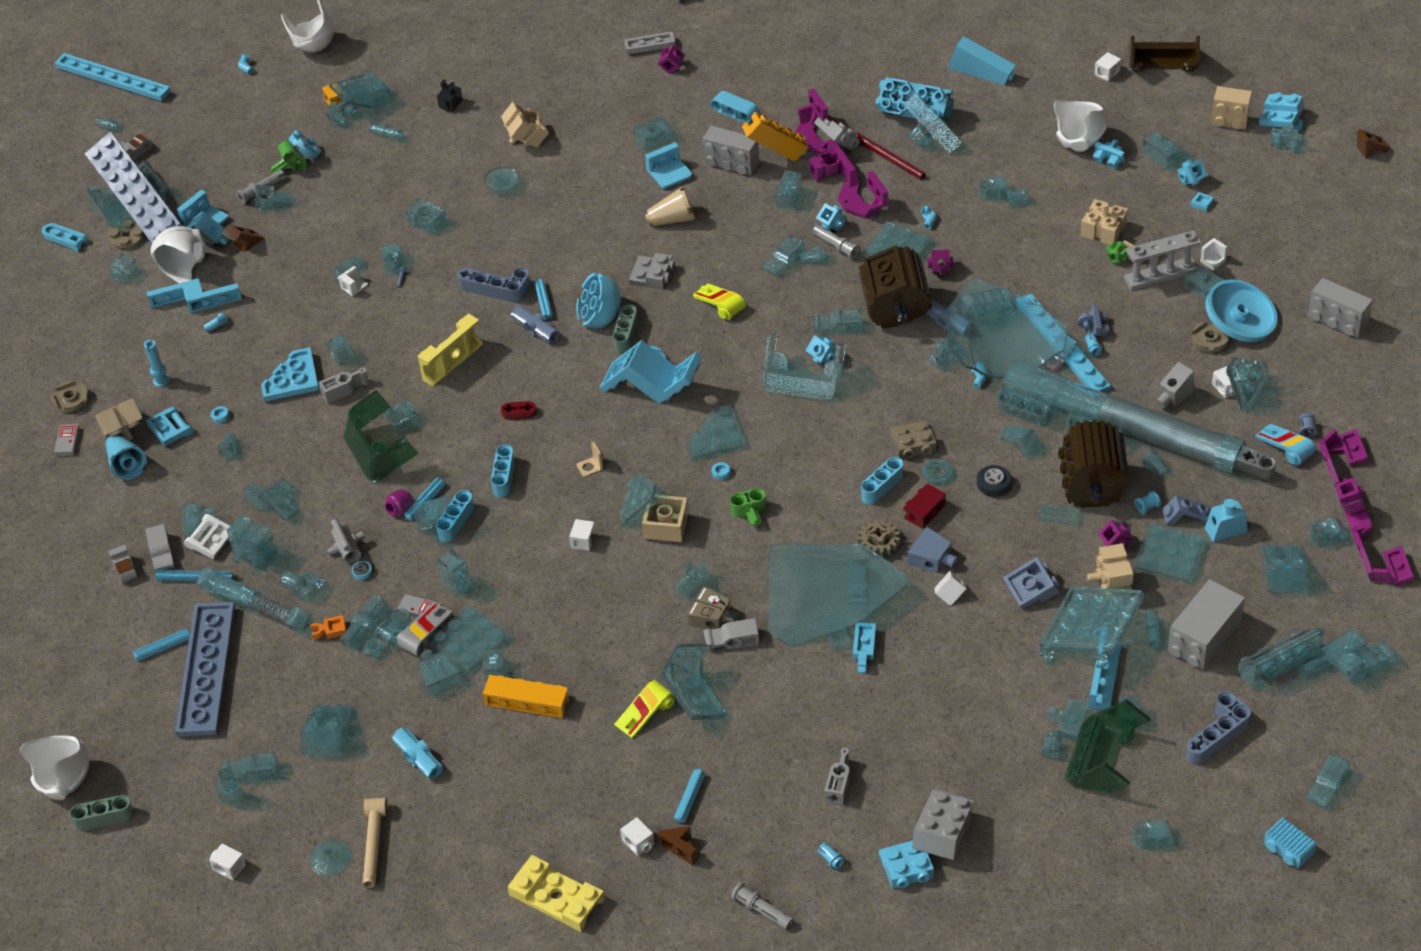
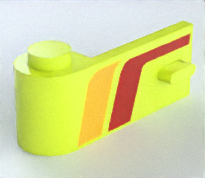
M711 284L701 286V289L693 294V297L716 305L718 314L722 319L730 320L746 307L744 299L739 294Z
M653 680L647 684L614 725L631 738H634L658 708L663 711L670 709L674 705L675 695L659 682Z

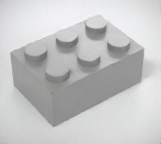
M710 126L702 138L704 163L709 166H716L751 176L760 163L758 143L748 138L745 134Z
M1322 278L1311 292L1308 317L1327 324L1331 328L1343 331L1349 336L1352 335L1358 338L1369 324L1373 299Z
M932 790L914 828L912 849L954 860L970 825L974 800Z

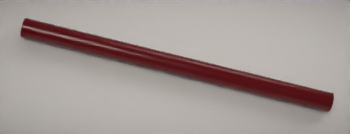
M828 115V120L830 122L834 121L837 124L840 123V121ZM855 131L857 133L856 137L861 140L859 142L861 145L919 180L926 176L925 172Z

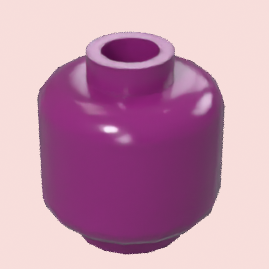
M403 489L396 490L385 499L387 513L395 517L403 516L413 505L412 495Z

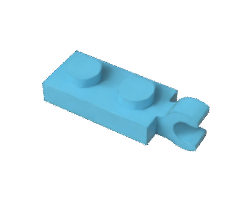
M856 622L853 659H858V673H866L867 660H873L876 623Z

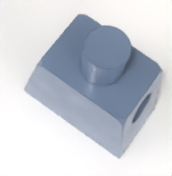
M927 527L907 552L909 565L933 572H939L943 565L954 568L958 561V557L951 555V542Z

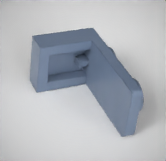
M1178 495L1163 508L1167 525H1174L1184 514L1207 522L1210 514L1207 505Z

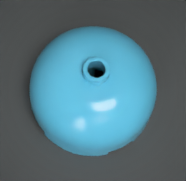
M592 273L582 285L584 291L582 292L581 299H577L576 311L578 321L582 320L580 318L581 309V317L588 320L586 322L583 321L582 326L603 328L615 319L620 308L621 294L618 285L613 279L605 275Z

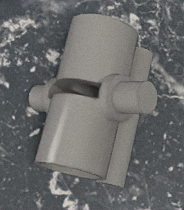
M333 519L331 521L333 526L331 534L335 543L333 547L327 549L330 556L341 553L346 563L359 560L361 552L357 544L365 538L363 532L352 534L346 524H340L338 519Z

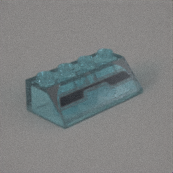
M1311 627L1294 631L1290 636L1277 640L1271 646L1261 648L1257 653L1242 658L1238 665L1237 674L1254 690L1319 656L1324 631L1321 628Z

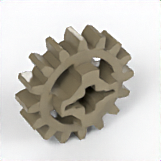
M875 519L874 523L871 524L868 521L867 527L861 526V531H858V545H860L861 551L866 550V555L873 553L874 558L877 554H880L881 558L884 557L885 553L890 556L891 550L897 551V546H900V532H897V526L892 527V522L885 524V520H882L881 523H878Z

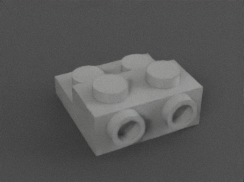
M819 117L814 122L834 141L850 151H853L861 141L856 137L857 133L854 130L848 129L841 122L837 124L834 121L822 120Z
M655 253L653 258L638 256L629 278V284L664 289L665 284L669 283L670 271H674L675 261H673L672 255Z

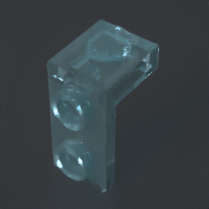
M1011 425L1005 427L997 435L1000 440L1018 442L1023 456L1027 459H1030L1042 449L1034 429Z

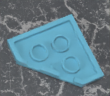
M311 348L292 351L285 363H281L272 372L273 375L268 380L265 379L261 384L265 402L318 391L319 387Z

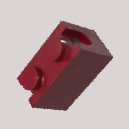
M927 483L916 492L911 500L905 503L903 510L906 512L904 519L924 529L946 506V493Z

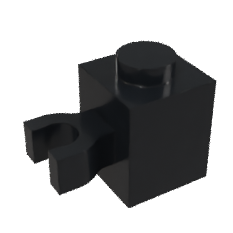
M443 79L440 83L442 90L437 95L438 106L442 110L454 112L463 100L460 87L455 86L454 82L447 84L446 80Z

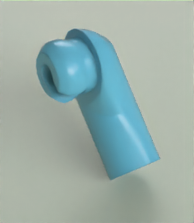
M242 54L238 67L250 75L254 72V68L249 65L250 56Z
M975 364L971 371L972 373L975 372L974 375L977 377L972 385L975 388L981 389L988 374L983 365Z

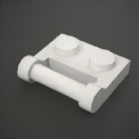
M205 514L201 524L190 537L186 538L184 545L214 560L234 534L235 528L209 514ZM213 526L203 540L198 542L197 540L207 527Z

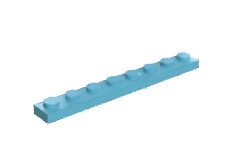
M66 53L55 62L56 68L159 101H163L171 92L170 86Z
M1032 293L1016 300V305L1054 350L1056 349L1063 353L1062 356L1061 354L1059 356L1063 358L1065 363L1094 396L1111 389L1108 381Z

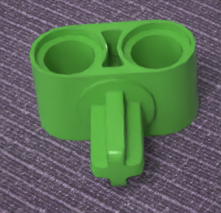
M283 141L279 144L278 151L282 159L271 167L273 173L279 170L283 171L288 166L296 172L307 168V162L296 146L294 147L290 141Z
M755 488L733 494L730 497L732 516L736 518L747 516L750 525L758 527L761 524L758 513L763 512L767 507L764 490Z

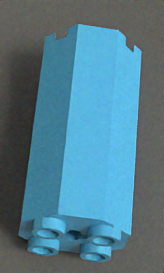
M887 77L880 82V96L876 99V107H879V111L947 125L948 122L945 120L947 117H951L954 106V99H951V95H954L953 91Z

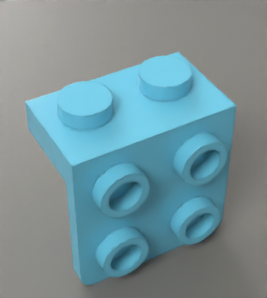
M676 142L645 155L647 171L662 189L692 178V173L680 160L679 146Z

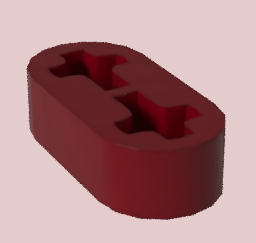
M531 401L508 402L501 407L502 417L506 420L530 419L537 413L536 405Z

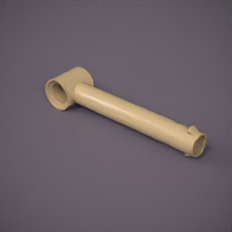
M387 798L364 799V816L368 818L362 885L366 888H373L376 884L381 817H387V814H385V810L388 809Z

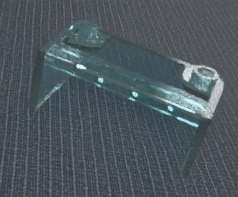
M777 333L767 335L762 374V386L766 391L820 400H829L835 395L843 370L846 343L836 346L835 360L828 361L824 365L823 373L788 368V357L782 352L775 351Z

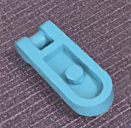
M54 223L47 224L42 228V234L46 240L69 247L76 252L81 249L82 244H86L89 240L83 233Z

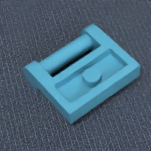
M170 407L146 420L147 426L164 446L184 436L187 437L194 432V429L187 425L180 417L179 411L175 407ZM173 418L180 428L176 429L168 419Z

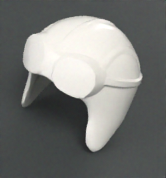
M317 0L321 15L316 16L309 22H303L295 26L285 14H281L282 21L293 45L305 52L322 51L333 39L335 25L331 21L321 0Z
M1057 100L1054 103V111L1058 121L1056 135L1065 148H1072L1075 151L1082 152L1093 146L1102 137L1107 128L1108 118L1099 104Z
M183 226L170 227L162 231L153 241L151 256L159 269L176 282L192 280V268L196 263H200L204 257L205 241L199 229Z
M55 735L25 742L20 747L21 755L31 766L33 775L30 779L33 786L38 792L48 798L64 800L81 785L87 775L89 753L85 744L76 737Z

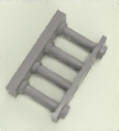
M1195 231L1126 248V252L1133 262V272L1124 275V280L1129 289L1132 291L1198 273L1199 268L1191 257L1192 247L1201 245V241ZM1184 249L1183 259L1174 261L1175 252ZM1167 254V263L1157 266L1158 256ZM1150 259V268L1140 270L1141 261Z

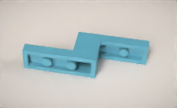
M199 278L146 292L151 308L186 299L189 313L242 300L237 283L202 292Z

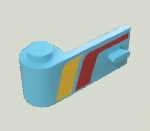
M1273 424L1265 426L1263 430L1255 435L1257 439L1284 449L1286 459L1292 465H1300L1316 452V447L1309 438Z

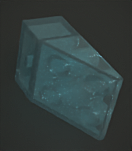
M373 71L329 84V87L346 104L373 109L389 104L390 88Z
M1292 543L1286 546H1278L1276 544L1260 546L1267 592L1309 591V566L1301 546Z
M325 703L314 705L299 732L301 754L342 755L347 744L354 706H347V704L327 705Z

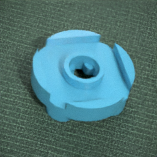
M297 129L289 137L292 145L295 147L297 144L300 148L299 151L311 159H316L319 156L321 149L316 146L317 142L313 138H306Z

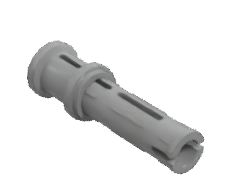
M279 170L256 184L250 183L247 188L236 191L239 201L245 205L248 200L259 197L261 192L286 180L285 175L278 177L284 172Z
M820 225L814 227L813 235L835 246L838 252L847 254L850 259H854L860 254L861 247L858 244L851 243L847 238H840Z
M739 882L733 889L731 899H737L742 902L748 910L754 909L785 930L792 925L794 918L766 902L757 891L753 892L746 888L743 882Z

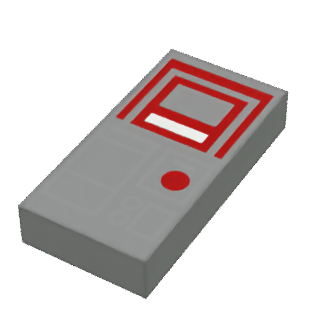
M78 424L60 425L54 450L55 456H74L79 433Z
M405 594L397 611L400 614L417 618L434 601Z

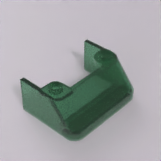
M377 390L351 407L344 431L345 442L364 475L371 482L380 481L418 454V451L405 436H402L389 446L383 440L375 441L371 445L369 444L361 428L391 408L390 404Z
M1127 699L1090 715L1081 727L1065 774V781L1072 786L1105 795L1129 786L1130 781L1117 772L1113 766L1120 746L1130 743L1134 738L1135 728L1150 722L1151 718Z

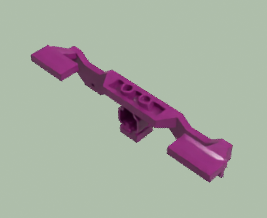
M814 88L808 90L809 105L797 109L800 122L795 133H801L806 138L805 142L809 147L807 149L809 152L819 155V157L810 158V173L818 182L823 180V175L828 177L840 171L847 181L843 183L838 196V202L841 204V207L846 212L865 219L878 215V211L888 205L887 189L874 171L867 172V186L875 198L871 205L864 203L858 194L859 181L856 169L852 161L846 157L845 151L841 150L833 139L826 142L821 141L814 132V122L818 117L822 120L828 119V107Z
M1333 429L1323 439L1318 440L1370 582L1380 581L1387 584H1395L1396 587L1414 581L1413 573L1402 546L1382 552L1388 568L1376 569L1371 567L1362 543L1374 530L1361 497L1364 495V491L1361 485L1357 486L1354 478L1346 479L1337 476L1330 454L1345 453L1350 467L1368 462L1369 459L1357 429L1338 435L1336 429Z

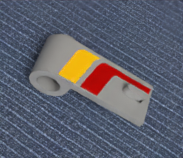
M433 602L408 627L398 634V647L420 657L428 648V637L453 615V611Z

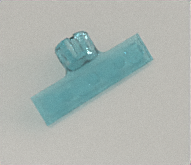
M914 93L904 104L908 111L918 120V125L910 132L909 136L912 140H917L915 144L919 147H925L932 139H936L949 154H952L963 143L918 93Z

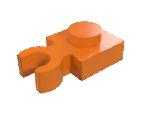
M344 615L324 619V624L313 623L310 625L312 631H316L312 632L314 640L322 638L323 635H326L327 639L347 635Z

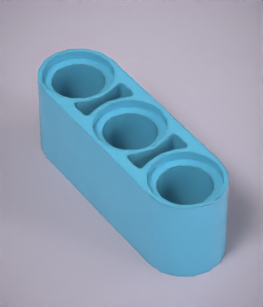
M721 91L710 102V106L714 111L717 110L721 114L732 116L733 119L741 122L750 123L753 113H760L756 104L726 91Z
M506 444L499 446L496 450L491 476L493 494L500 498L510 493L515 466L513 448Z
M898 457L889 458L861 484V499L864 503H876L903 478L902 459Z
M459 491L438 519L436 528L440 541H452L473 512L474 504L472 494L469 491Z

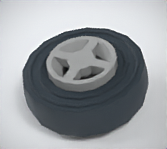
M990 465L979 471L977 486L983 494L997 497L1008 492L1011 487L1012 478L1006 468L999 465Z

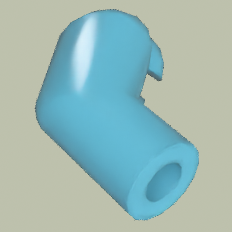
M924 206L921 209L922 216L926 220L923 227L931 230L937 216L929 206Z
M220 313L216 318L203 326L209 333L218 327L226 325L229 318L225 313Z

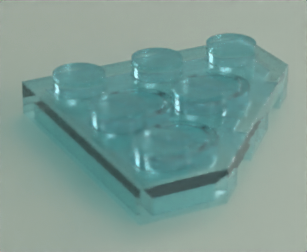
M1233 357L1226 368V374L1231 382V387L1241 412L1249 413L1268 381L1270 374L1264 361Z
M731 404L713 408L686 443L691 461L746 448L745 440Z
M642 473L635 478H631L628 482L627 488L629 489L624 498L625 505L620 513L621 520L619 525L623 528L630 526L658 501L661 487Z

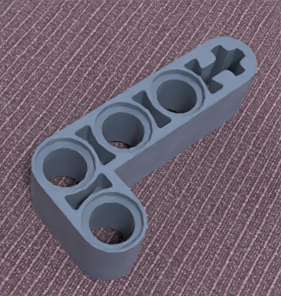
M468 268L461 269L457 273L459 288L462 291L514 303L520 302L524 298L531 285L529 271L526 268L515 269L510 278Z
M1224 691L1217 695L1215 712L1219 718L1188 741L1185 757L1190 764L1199 765L1249 727L1251 710L1234 694Z

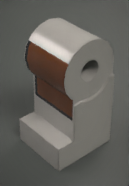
M137 134L127 143L120 142L133 160L152 148V141L143 134Z
M125 544L108 551L122 583L138 578Z

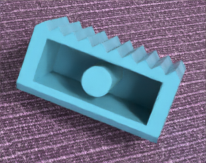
M1281 818L1265 833L1264 844L1266 848L1272 853H1278L1290 866L1294 865L1299 869L1315 854L1316 841L1306 836L1305 833L1284 818Z

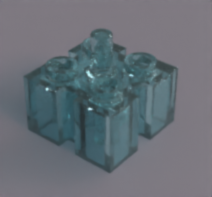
M240 515L226 530L229 542L232 544L233 561L239 563L241 559H247L253 567L258 566L264 569L278 554L276 545L272 543L274 540L272 530L261 524H254L253 520L243 515Z

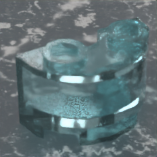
M409 400L398 402L383 409L386 419H391L393 429L395 431L398 430L401 435L422 426L420 420L416 418L414 414L416 410Z

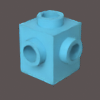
M1192 159L1182 163L1183 167L1177 169L1179 179L1184 185H1197L1201 183V179L1208 176L1202 160L1192 162Z
M825 203L816 219L823 223V228L839 232L840 228L845 224L847 217L842 214L843 210L836 205L831 207Z
M814 335L805 351L813 356L815 362L830 364L836 358L839 348L834 345L835 341L832 339Z

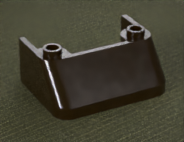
M1135 36L1130 38L1129 68H1132L1133 71H1143V69H1184L1185 72H1192L1200 63V36H1196L1194 42H1135Z

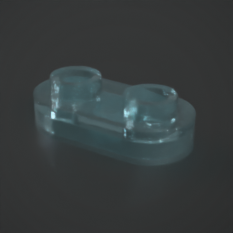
M352 256L332 270L334 280L339 281V276L353 266L357 267L358 272L361 271L364 267L363 259L359 256Z
M252 483L243 488L244 499L257 511L266 512L273 507L272 497L260 485Z

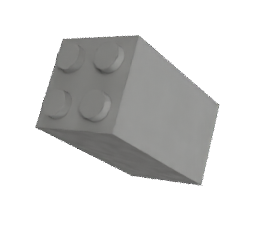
M1209 579L1170 626L1168 651L1174 657H1180L1188 661L1191 666L1204 669L1242 622L1245 597Z

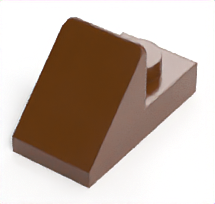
M1362 129L1357 131V148L1365 158H1368L1373 150L1386 153L1390 149V146L1381 136Z
M229 225L227 229L233 235L232 238L236 239L234 245L243 252L264 239L263 236L252 229Z
M691 827L673 828L658 832L659 845L692 866L698 860L697 849L691 842H688L692 838Z

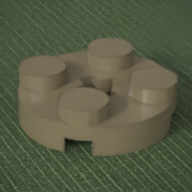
M124 220L121 224L110 229L108 235L110 244L114 248L122 250V248L132 249L140 245L143 241L144 232L137 223H133L131 220Z
M1201 322L1193 328L1191 342L1198 350L1211 355L1227 347L1229 336L1220 331L1214 324Z
M75 381L64 382L55 388L54 394H51L54 408L62 414L77 411L88 404L89 393L83 383L75 384Z

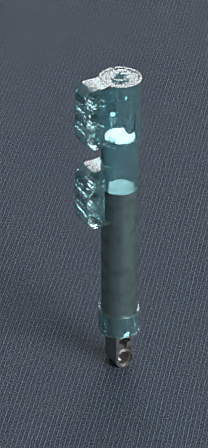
M1013 360L1009 365L1003 384L996 396L999 411L1036 425L1047 424L1054 411H1061L1069 414L1066 419L1067 433L1069 428L1075 425L1076 422L1080 421V423H1083L1084 420H1089V422L1097 420V422H1100L1102 420L1106 424L1110 422L1113 427L1116 425L1118 432L1123 433V437L1126 434L1210 464L1211 467L1230 474H1235L1236 470H1240L1262 479H1271L1276 472L1274 457L1246 447V440L1227 433L1215 432L1075 383L1067 377L1018 360Z

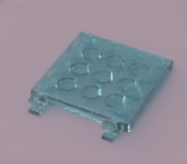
M1070 587L1039 643L1041 647L1039 656H1044L1042 662L1050 664L1053 661L1054 650L1094 653L1093 660H1098L1096 667L1105 668L1108 654L1114 655L1145 597L1143 591Z

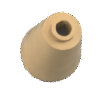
M684 187L679 188L647 210L648 214H645L648 224L652 223L653 226L696 220L689 199L686 197Z

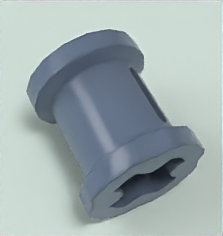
M1311 413L1300 415L1301 436L1314 438L1317 435L1315 415Z

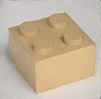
M1217 86L1213 102L1211 125L1246 130L1252 91Z
M649 494L642 521L644 539L682 542L689 514L688 499L685 497Z

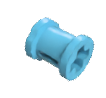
M1151 491L1147 496L1135 499L1134 504L1136 509L1144 515L1147 513V510L1153 507H1160L1161 501L1156 492Z

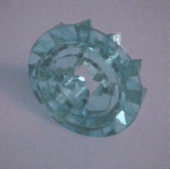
M931 459L922 466L923 478H926L928 483L934 482L935 485L937 482L944 484L945 480H950L953 473L951 464L943 459Z

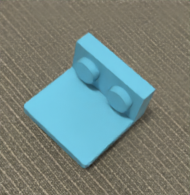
M202 189L177 208L180 222L185 227H188L193 218L202 211L220 225L229 219L226 213L209 204L207 193Z

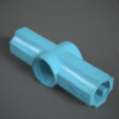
M401 727L395 732L392 737L393 742L404 752L407 761L413 763V767L417 766L428 779H434L443 771V766L431 754L429 747L423 740L419 741L407 728Z

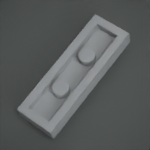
M671 31L624 39L627 55L664 49L665 47L668 48L673 44L675 45V39Z

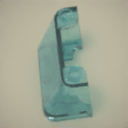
M148 160L141 162L140 170L162 199L166 201L168 197L167 187ZM92 186L86 189L88 204L107 225L117 226L122 221L132 217L111 188L104 190L103 187H100L99 190H96Z

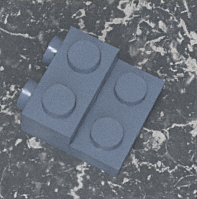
M1038 557L1003 577L1022 610L1039 599L1043 603L1059 593L1057 587L1060 585L1054 576L1050 577L1048 575L1051 570L1046 562L1041 563Z

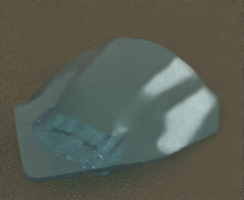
M978 278L971 279L965 285L944 314L950 350L965 368L975 370L986 377L1001 379L1030 373L1065 351L1068 328L1038 303L1013 293L1009 288H1001Z
M801 542L771 544L769 553L768 632L787 645L793 646L841 631L865 620L902 591L908 584V578L888 561L863 544L834 545Z

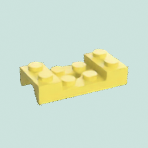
M467 314L456 323L457 331L448 339L439 344L437 348L430 345L418 355L423 381L434 387L483 345V342L474 331V326L479 323V319Z
M533 855L530 856L507 886L510 896L580 932L584 929L587 916L595 905L602 904L605 900L603 890L587 882L582 885L551 869L549 863ZM554 892L562 893L560 898H551Z

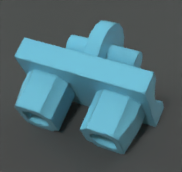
M1114 139L1112 143L1106 142V144L1096 141L1094 145V161L1102 163L1105 157L1109 158L1107 165L1114 169H1117L1120 163L1124 164L1126 162V159H1124L1125 153L1122 151L1123 147L1119 146V140Z

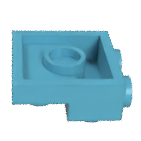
M1280 92L1269 94L1264 103L1265 110L1259 119L1260 125L1293 128L1304 109L1303 96L1296 93L1283 95Z
M913 841L879 850V856L892 889L897 887L905 888L915 882L924 883L934 877V868L928 854L912 849Z

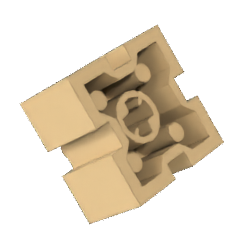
M512 102L501 116L504 126L511 137L509 139L511 144H515L519 140L527 146L538 147L549 134L545 125L541 124L542 119L538 112L529 108L526 110L522 105Z
M1094 199L1089 208V213H1086L1081 221L1080 236L1092 240L1096 237L1100 238L1102 243L1112 244L1113 241L1118 240L1119 232H1122L1127 224L1128 208L1117 205L1109 207L1107 202Z
M133 398L95 415L104 436L108 434L109 436H114L122 432L124 438L128 441L133 439L129 429L140 424L139 420L142 419Z
M1123 543L1099 547V556H1096L1098 568L1095 569V573L1087 574L1088 582L1101 581L1100 591L1102 596H1106L1107 602L1131 599L1133 571L1130 563L1127 561V554Z

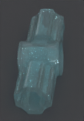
M377 595L372 597L361 612L357 611L353 615L351 625L340 638L341 644L346 648L355 649L365 635H370L372 633L371 630L376 628L377 620L388 607L387 602L382 597Z

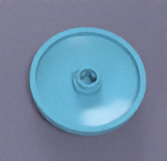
M1223 280L1215 284L1206 297L1205 306L1209 318L1220 331L1234 339L1244 342H1258L1266 339L1276 327L1277 311L1274 304L1263 291L1252 284L1240 280Z

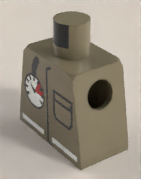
M703 586L687 613L688 625L703 629H718L722 627L724 622L737 621L738 614L731 612V604L728 598Z

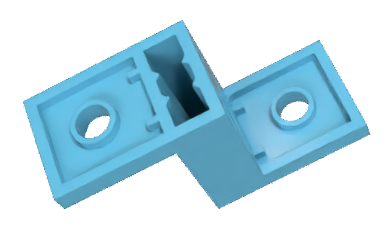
M641 340L612 362L599 389L606 392L610 388L614 389L620 381L623 382L627 379L660 404L664 400L668 401L674 393L678 394L685 385L689 386L694 380L693 374L700 367L699 362L702 355L695 352L678 366H675Z

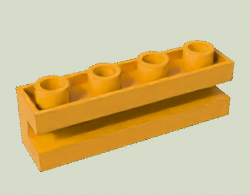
M754 112L751 116L753 123L745 122L742 126L748 138L792 161H797L809 148L805 142L806 138L801 133L797 134L791 128L783 127L778 121L770 120L765 114L761 115Z
M489 675L483 691V699L486 706L558 718L564 717V706L568 705L570 700L568 687L507 678L501 675Z

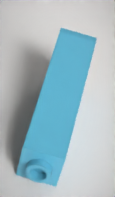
M963 36L955 47L948 69L1005 85L1007 81H1012L1016 65Z

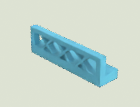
M1102 630L1090 692L1089 709L1110 712L1122 643L1108 641V630Z

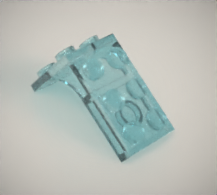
M708 644L677 645L660 674L690 720L723 719L727 713L707 685L703 676V661L709 650Z

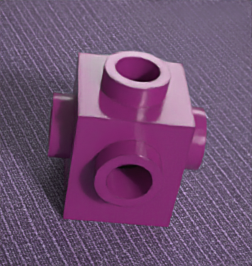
M673 44L661 51V57L657 64L668 74H671L683 65L685 54Z
M950 249L931 250V258H928V268H931L932 272H936V275H946V271H950V267H954L953 256L950 257ZM939 259H942L944 262L942 266L938 265Z
M1110 520L1098 533L1105 546L1123 543L1124 549H1126L1134 540L1130 533L1131 529L1127 524L1118 523Z

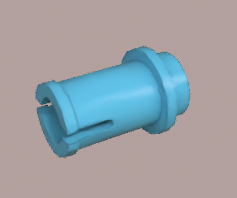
M1090 333L1092 339H1090L1089 334L1085 336L1088 353L1092 356H1099L1102 352V346L1098 343L1096 335Z
M827 842L820 845L823 851L818 848V853L829 862V866L835 869L840 868L844 863L843 855L837 853Z

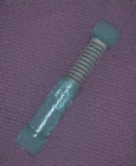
M206 566L195 583L199 588L209 593L218 594L251 610L256 609L285 622L284 624L299 633H302L311 617L310 613L297 606L293 608L285 607V605L279 604V602L262 596L259 591L229 579Z

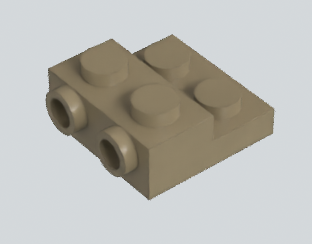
M927 421L889 428L898 458L910 459L913 456L929 455L936 452V441L932 430L928 427Z

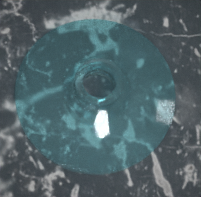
M508 167L492 169L484 178L486 187L495 192L508 191L514 188L519 181L517 172Z
M340 840L324 841L318 844L310 855L311 868L322 876H334L343 872L352 860L350 847Z

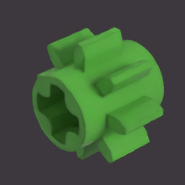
M1113 241L1112 244H1109L1105 249L1108 251L1106 255L1108 260L1119 264L1125 261L1128 257L1126 244L1120 241Z

